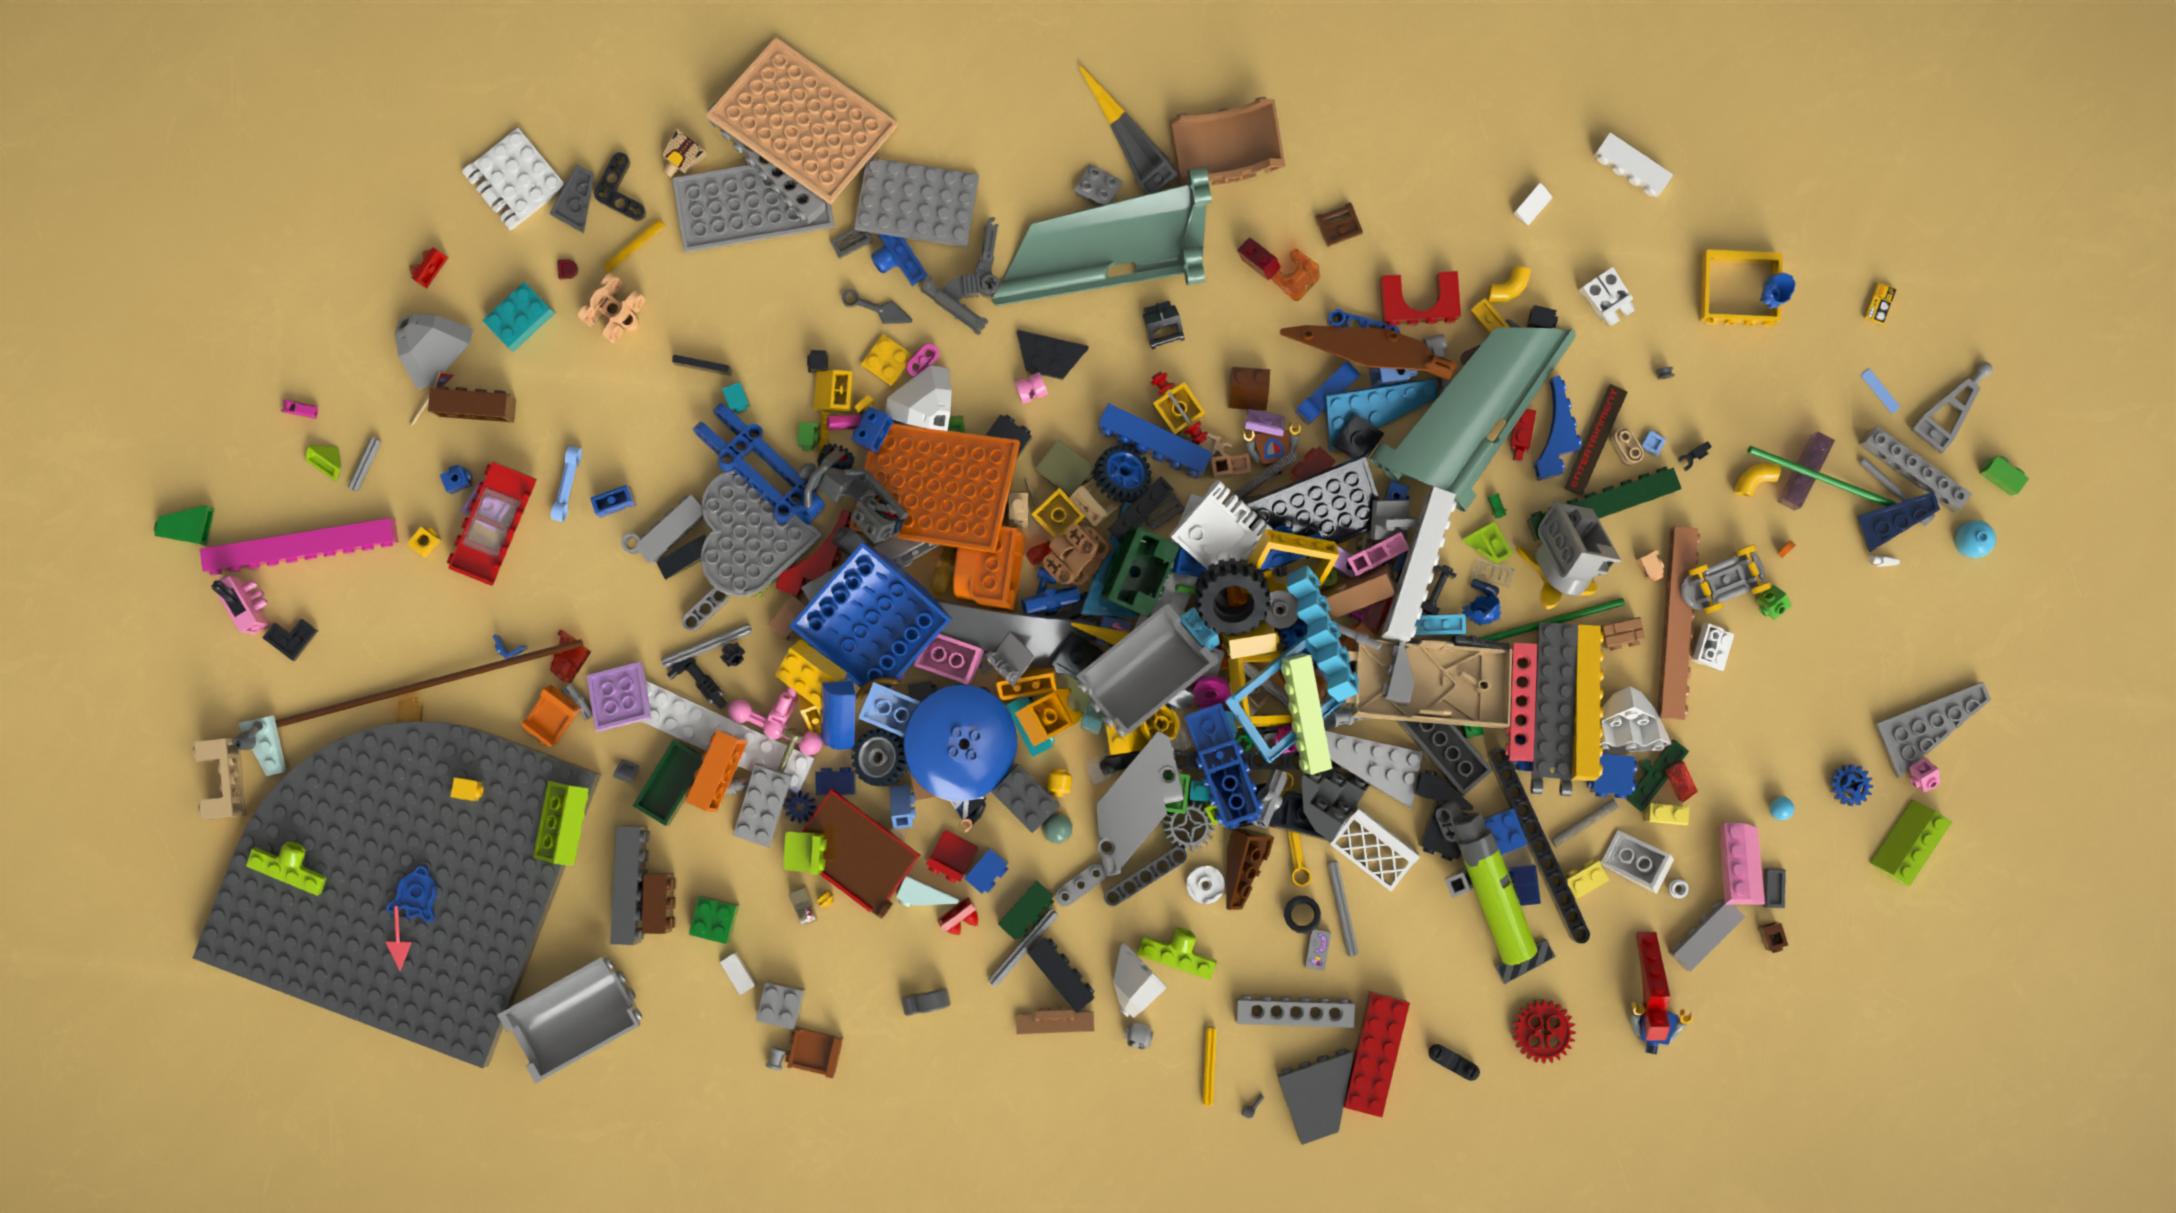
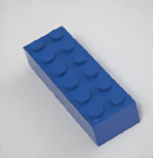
M1109 403L1098 423V430L1101 431L1100 434L1108 438L1113 436L1118 439V443L1122 445L1130 444L1135 447V451H1140L1142 454L1147 452L1152 455V459L1161 463L1166 461L1170 463L1169 467L1177 471L1180 469L1187 471L1186 475L1194 479L1202 477L1213 452Z

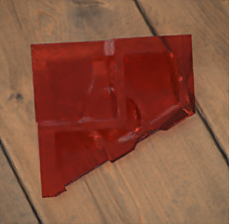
M559 630L558 635L561 636L559 645L576 640L565 631ZM583 646L554 654L550 671L561 681L572 683L591 651Z

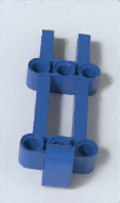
M720 403L713 409L714 414L737 435L728 445L705 423L700 421L693 427L694 433L719 456L718 467L722 471L733 469L774 507L773 517L778 523H786L796 515L802 522L809 525L823 512L825 504L816 494L818 486L812 490L811 508H805L804 485L807 484L808 480L800 478L799 473L762 440L763 430L758 424L747 426L727 406ZM756 433L758 437L753 438L749 434ZM742 445L745 449L738 450L735 446ZM752 450L793 487L784 497L744 460ZM727 457L731 459V462L726 463L722 459ZM798 497L801 501L794 502L791 498ZM784 509L786 510L787 514L782 515L778 512V510Z

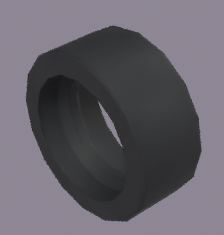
M1297 896L1287 903L1284 909V918L1291 930L1306 934L1318 927L1321 921V911L1314 899L1308 896ZM1305 903L1313 909L1314 918L1309 925L1299 926L1293 922L1291 912L1297 904Z

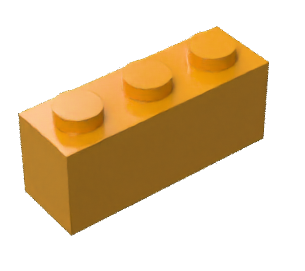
M1055 667L1026 671L1014 687L1003 676H998L996 681L1000 701L1057 691L1059 685Z

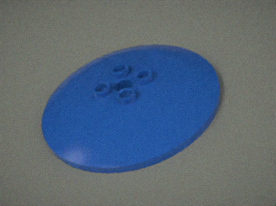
M971 685L943 687L925 697L912 712L904 732V756L914 779L929 793L949 801L974 800L993 791L1009 773L1017 749L1015 724L1008 709L992 693ZM962 738H965L968 742L965 749H960L959 741Z

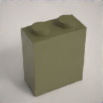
M1060 439L1035 467V471L1057 489L1060 488L1068 497L1082 486L1085 481L1088 483L1095 476L1093 474L1094 467Z

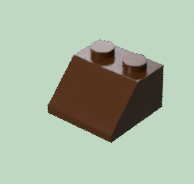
M1232 367L1229 408L1267 411L1270 369Z

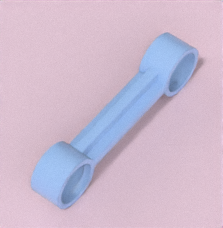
M569 445L566 450L565 467L557 499L551 510L552 520L564 522L568 513L567 503L576 467L581 460L582 448Z

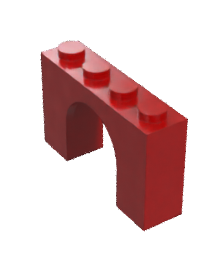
M1458 271L1439 272L1437 274V302L1434 307L1426 311L1414 310L1405 303L1402 296L1401 275L1381 276L1379 280L1382 322L1387 323L1388 326H1399V323H1407V326L1418 325V322H1426L1427 325L1437 324V321H1445V323L1449 324L1455 323L1461 317Z

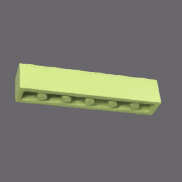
M1301 653L1282 658L1281 671L1286 681L1285 691L1290 702L1288 708L1293 718L1292 728L1296 734L1297 740L1295 745L1300 755V768L1303 772L1311 775L1332 769L1311 655Z

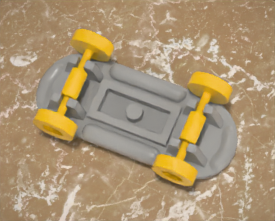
M1755 545L1741 548L1736 551L1737 555L1710 566L1703 564L1688 570L1689 575L1683 580L1681 585V596L1684 602L1694 609H1703L1704 613L1708 614L1723 608L1722 602L1750 590L1752 594H1756L1771 588L1770 582L1762 584L1765 578V570L1760 558L1752 553L1756 550Z

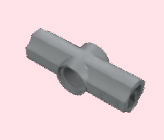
M1277 769L1271 770L1266 785L1258 792L1257 799L1260 798L1264 809L1261 810L1262 814L1258 816L1259 820L1252 822L1256 826L1267 828L1274 811L1281 806L1283 798L1280 795L1287 780L1285 772Z

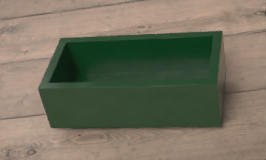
M673 739L632 806L664 826H670L687 798L686 792L688 788L692 787L695 781L694 774L703 763V755L681 741Z

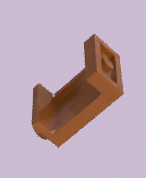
M798 1027L796 1032L792 1031L790 1043H793L791 1051H788L785 1062L788 1063L787 1068H797L819 1073L833 1079L844 1038Z

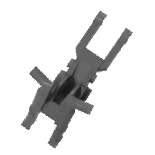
M995 217L989 218L984 227L982 251L974 274L962 275L950 280L944 290L932 284L931 276H926L920 288L922 293L953 315L956 320L958 319L970 327L976 335H980L981 331L985 328L984 324H987L988 320L975 314L965 304H961L959 300L979 297V294L989 298L995 294L999 287L998 278L992 275L991 272L998 224L992 225L991 223L995 221ZM986 283L990 284L991 289H988Z

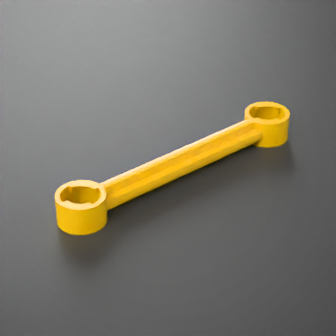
M1289 772L1285 773L1288 779L1291 780V784L1289 787L1283 788L1282 797L1286 791H1291L1294 784V778ZM1287 831L1294 866L1291 879L1298 886H1306L1311 881V873L1305 868L1300 835ZM1298 870H1302L1308 875V880L1303 884L1295 879V873Z

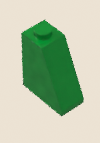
M200 506L160 516L154 525V536L207 546L215 508Z

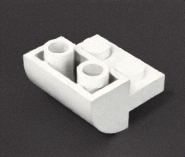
M1703 623L1692 661L1724 671L1734 634L1710 623Z

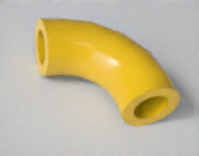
M1512 267L1511 276L1505 283H1491L1488 291V302H1508L1518 297L1527 286L1531 269Z
M1764 462L1750 466L1740 475L1734 493L1753 497L1754 490L1759 483L1764 481L1776 483L1778 481L1781 466L1775 463Z

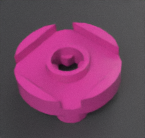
M1200 676L1192 687V691L1195 694L1193 701L1194 703L1196 701L1201 709L1222 703L1223 706L1226 703L1225 700L1231 695L1230 686L1224 677ZM1212 691L1215 693H1213V695H1209L1208 692Z

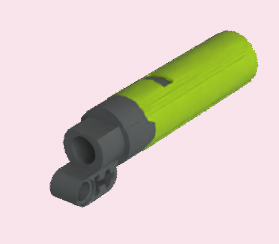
M1447 801L1437 809L1436 818L1443 836L1450 842L1457 841L1502 962L1507 965H1515L1530 960L1537 953V947L1491 829L1486 827L1481 813L1463 815L1456 801Z

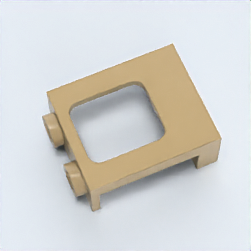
M1093 478L1084 486H1080L1069 499L1095 527L1122 506L1123 503H1120L1119 499L1103 509L1089 493L1097 487L1096 483L1098 481H1094Z

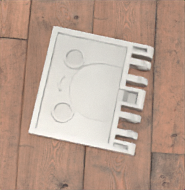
M516 128L462 171L471 184H475L483 177H486L487 180L482 182L476 190L478 193H482L481 196L490 207L494 206L493 211L495 213L500 212L509 205L511 209L500 216L501 221L505 222L504 224L509 230L516 228L565 187L563 181L519 128Z
M1216 480L1210 486L1204 497L1169 535L1207 570L1209 565L1212 563L1216 565L1218 560L1224 559V562L1229 561V558H1235L1236 561H1240V559L1248 560L1264 529L1273 530L1263 519L1256 521L1250 529L1248 526L1255 520L1257 514L1254 511L1250 512L1251 508L1242 500L1238 501V497L1235 494L1223 505L1222 502L1230 493V489L1225 487L1220 480Z

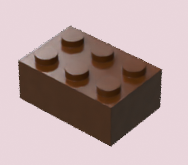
M674 873L643 874L642 934H667L672 932V928H675L676 917L673 916V909L676 908V897H673V889H676L677 879L674 877Z

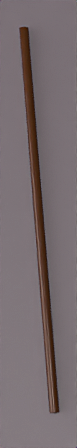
M582 639L275 720L276 727L279 728L583 647Z

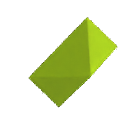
M308 446L305 461L332 480H338L341 470L338 447Z

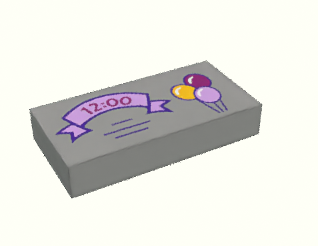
M1318 929L1311 932L1305 967L1325 970L1331 932Z

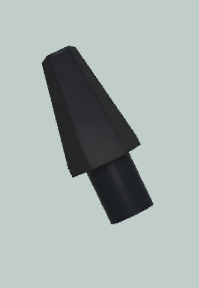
M695 658L674 664L672 666L673 669L667 673V676L673 679L677 675L682 674L689 665L696 662Z

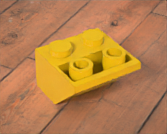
M844 370L816 372L813 410L852 413L854 373Z

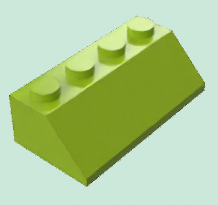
M548 781L533 858L553 864L574 866L577 858L578 842L581 838V827L585 817L584 811L588 800L589 788Z
M1911 800L1870 864L1899 884L1910 886L1952 821L1937 811L1915 800Z

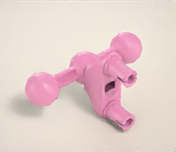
M788 686L773 705L769 717L752 711L750 703L744 699L732 701L728 706V715L736 723L749 721L762 727L765 735L771 739L784 737L790 740L781 733L783 728H789L787 727V721L798 701V695L795 690ZM813 731L802 733V741L796 742L800 751L810 756L818 753L822 748L820 735Z

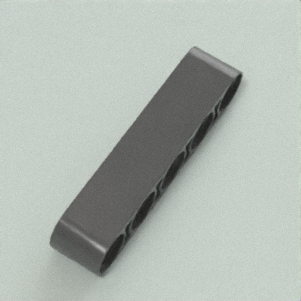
M1174 847L1106 890L1104 894L1105 902L1110 906H1116L1183 864L1187 859L1186 851L1182 847ZM1176 850L1183 852V859L1180 861L1173 859V853ZM1161 860L1166 861V870H1157V862ZM1143 871L1150 872L1151 878L1149 881L1144 882L1140 879V874ZM1127 881H1131L1135 885L1134 890L1131 892L1124 890V884ZM1110 892L1118 894L1116 902H1110L1107 899V895Z

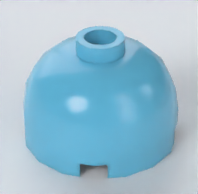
M1971 520L1962 523L1957 528L1956 537L1954 538L1956 549L1962 555L1970 558H1979L1987 555L1996 544L1994 529L1988 523L1981 520Z

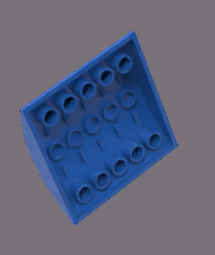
M862 542L789 627L818 652L847 672L846 676L861 688L869 681L877 678L890 677L898 680L952 618L930 592L899 564L865 542ZM882 685L886 688H891V685Z

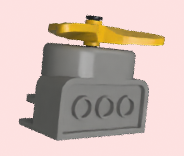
M1560 502L1553 503L1539 525L1538 535L1542 544L1536 551V555L1533 556L1520 545L1516 548L1518 554L1539 574L1544 586L1540 591V602L1546 609L1554 608L1560 601L1562 593L1572 596L1594 594L1598 589V586L1592 581L1594 576L1608 573L1609 566L1607 561L1617 563L1621 561L1593 509Z

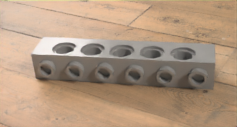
M1879 427L1870 429L1859 444V446L1925 493L1934 492L1937 501L1952 512L1962 509L1972 493Z
M1242 995L1241 999H1237L1236 1002L1237 1024L1354 1028L1355 1004L1346 998H1339L1338 1002H1330V998H1319V1001H1311L1309 997H1299V1001L1292 1000V997H1280V1000H1272V996H1261V999H1253V996ZM1254 1005L1261 1006L1260 1014L1253 1015L1251 1013ZM1276 1005L1280 1006V1014L1272 1015L1271 1008ZM1294 1006L1300 1007V1013L1297 1016L1290 1014V1010ZM1312 1007L1319 1008L1318 1016H1310V1009ZM1333 1007L1339 1009V1014L1336 1017H1330L1329 1011Z

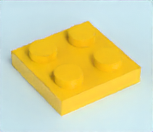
M882 334L861 363V366L893 387L906 369L907 361L913 355Z

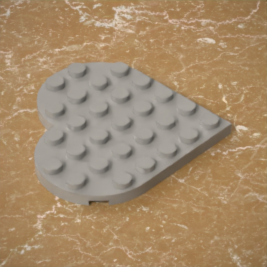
M734 470L728 471L713 479L703 495L702 515L711 533L706 538L701 551L702 570L710 584L727 595L737 597L754 595L771 584L822 537V534L811 523L809 525L805 524L796 515L786 523L775 521L773 517L774 507ZM784 509L778 510V512L782 515L787 514L786 510Z

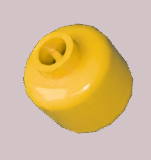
M1053 769V772L1048 773L1046 788L1052 792V796L1064 797V793L1071 791L1072 775L1068 773V770Z

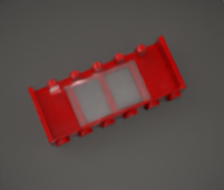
M495 461L492 464H487L484 475H487L485 481H480L476 492L479 495L477 500L473 499L470 504L469 510L472 511L470 517H465L461 528H464L462 536L458 535L454 543L457 548L454 553H450L446 562L449 564L448 569L493 586L537 481L534 477Z

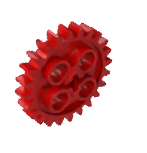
M1542 999L1541 1005L1537 1000H1534V1006L1527 1003V1010L1521 1007L1520 1009L1523 1014H1516L1519 1020L1512 1022L1517 1025V1028L1511 1029L1512 1032L1517 1033L1512 1039L1519 1041L1515 1046L1517 1048L1522 1047L1520 1053L1525 1054L1527 1052L1526 1058L1530 1059L1533 1056V1061L1536 1063L1540 1058L1543 1064H1545L1546 1058H1548L1549 1062L1553 1063V1057L1561 1060L1560 1053L1567 1055L1564 1049H1572L1568 1043L1575 1042L1570 1036L1576 1034L1575 1031L1571 1030V1027L1575 1026V1024L1569 1022L1572 1016H1565L1568 1010L1562 1009L1560 1011V1004L1554 1007V1002L1550 1000L1547 1005L1544 999ZM1543 1014H1545L1544 1025L1542 1019ZM1537 1016L1538 1024L1531 1026L1530 1019ZM1552 1017H1556L1558 1020L1557 1025L1554 1027L1549 1025ZM1545 1028L1548 1031L1544 1033L1545 1048L1542 1049L1543 1035L1540 1033V1030ZM1533 1036L1538 1038V1043L1535 1046H1531L1529 1042ZM1552 1037H1556L1557 1044L1551 1047L1549 1040Z

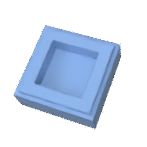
M1649 430L1641 446L1643 450L1657 456L1667 439Z

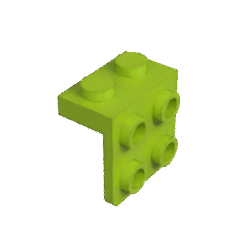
M788 831L785 834L784 869L810 872V875L822 873V870L825 869L823 851L826 850L824 834Z

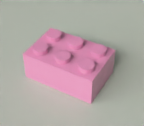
M938 634L917 657L914 666L947 679L972 686L984 650Z

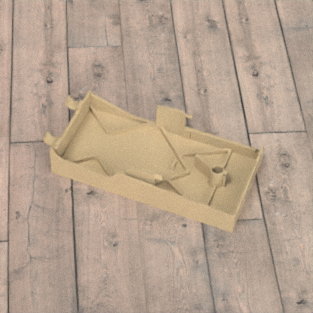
M1355 640L1354 652L1348 650L1351 661H1354L1353 673L1356 672L1359 679L1358 694L1346 699L1347 703H1352V717L1501 729L1510 726L1512 649L1454 646L1452 642L1422 640L1418 644L1404 643L1414 681L1411 700L1407 705L1384 700L1385 694L1382 693L1383 685L1385 682H1388L1389 675H1387L1388 666L1392 664L1394 658L1391 656L1392 648L1397 643L1377 640L1382 642V646L1378 650L1367 644H1359Z

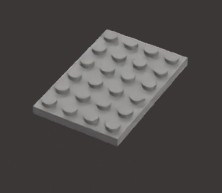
M871 157L865 165L854 230L967 248L979 175Z

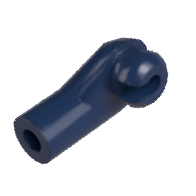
M1475 578L1471 582L1472 588L1480 590L1487 597L1491 595L1497 597L1499 594L1497 586Z

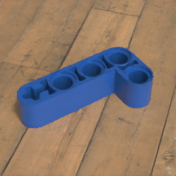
M1348 361L1345 362L1324 384L1299 405L1295 413L1307 425L1311 424L1325 410L1324 395L1344 392L1361 374Z

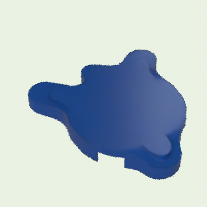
M424 865L418 866L415 871L400 880L396 897L386 906V910L389 913H394V906L397 905L398 911L403 908L406 909L407 918L420 916L427 923L435 920L433 904L437 896V885L430 875L429 868Z

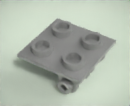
M1089 164L1074 188V192L1077 193V196L1087 198V201L1091 199L1093 204L1097 202L1096 204L1100 206L1111 203L1123 181Z
M1009 632L996 652L990 651L986 655L989 663L1013 687L1035 658V655L1011 632Z

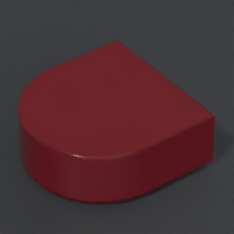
M570 259L557 260L559 280L572 279L577 275L578 266L574 261Z

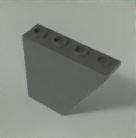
M1346 1048L1340 1049L1335 1052L1336 1055L1330 1057L1328 1055L1320 1056L1316 1062L1310 1063V1061L1300 1063L1299 1068L1293 1070L1291 1067L1285 1068L1280 1071L1281 1074L1277 1075L1301 1145L1339 1132L1354 1056L1351 1050Z

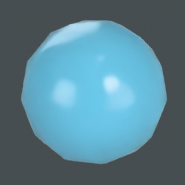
M1786 796L1778 797L1769 806L1771 815L1777 820L1790 818L1795 810L1793 802Z

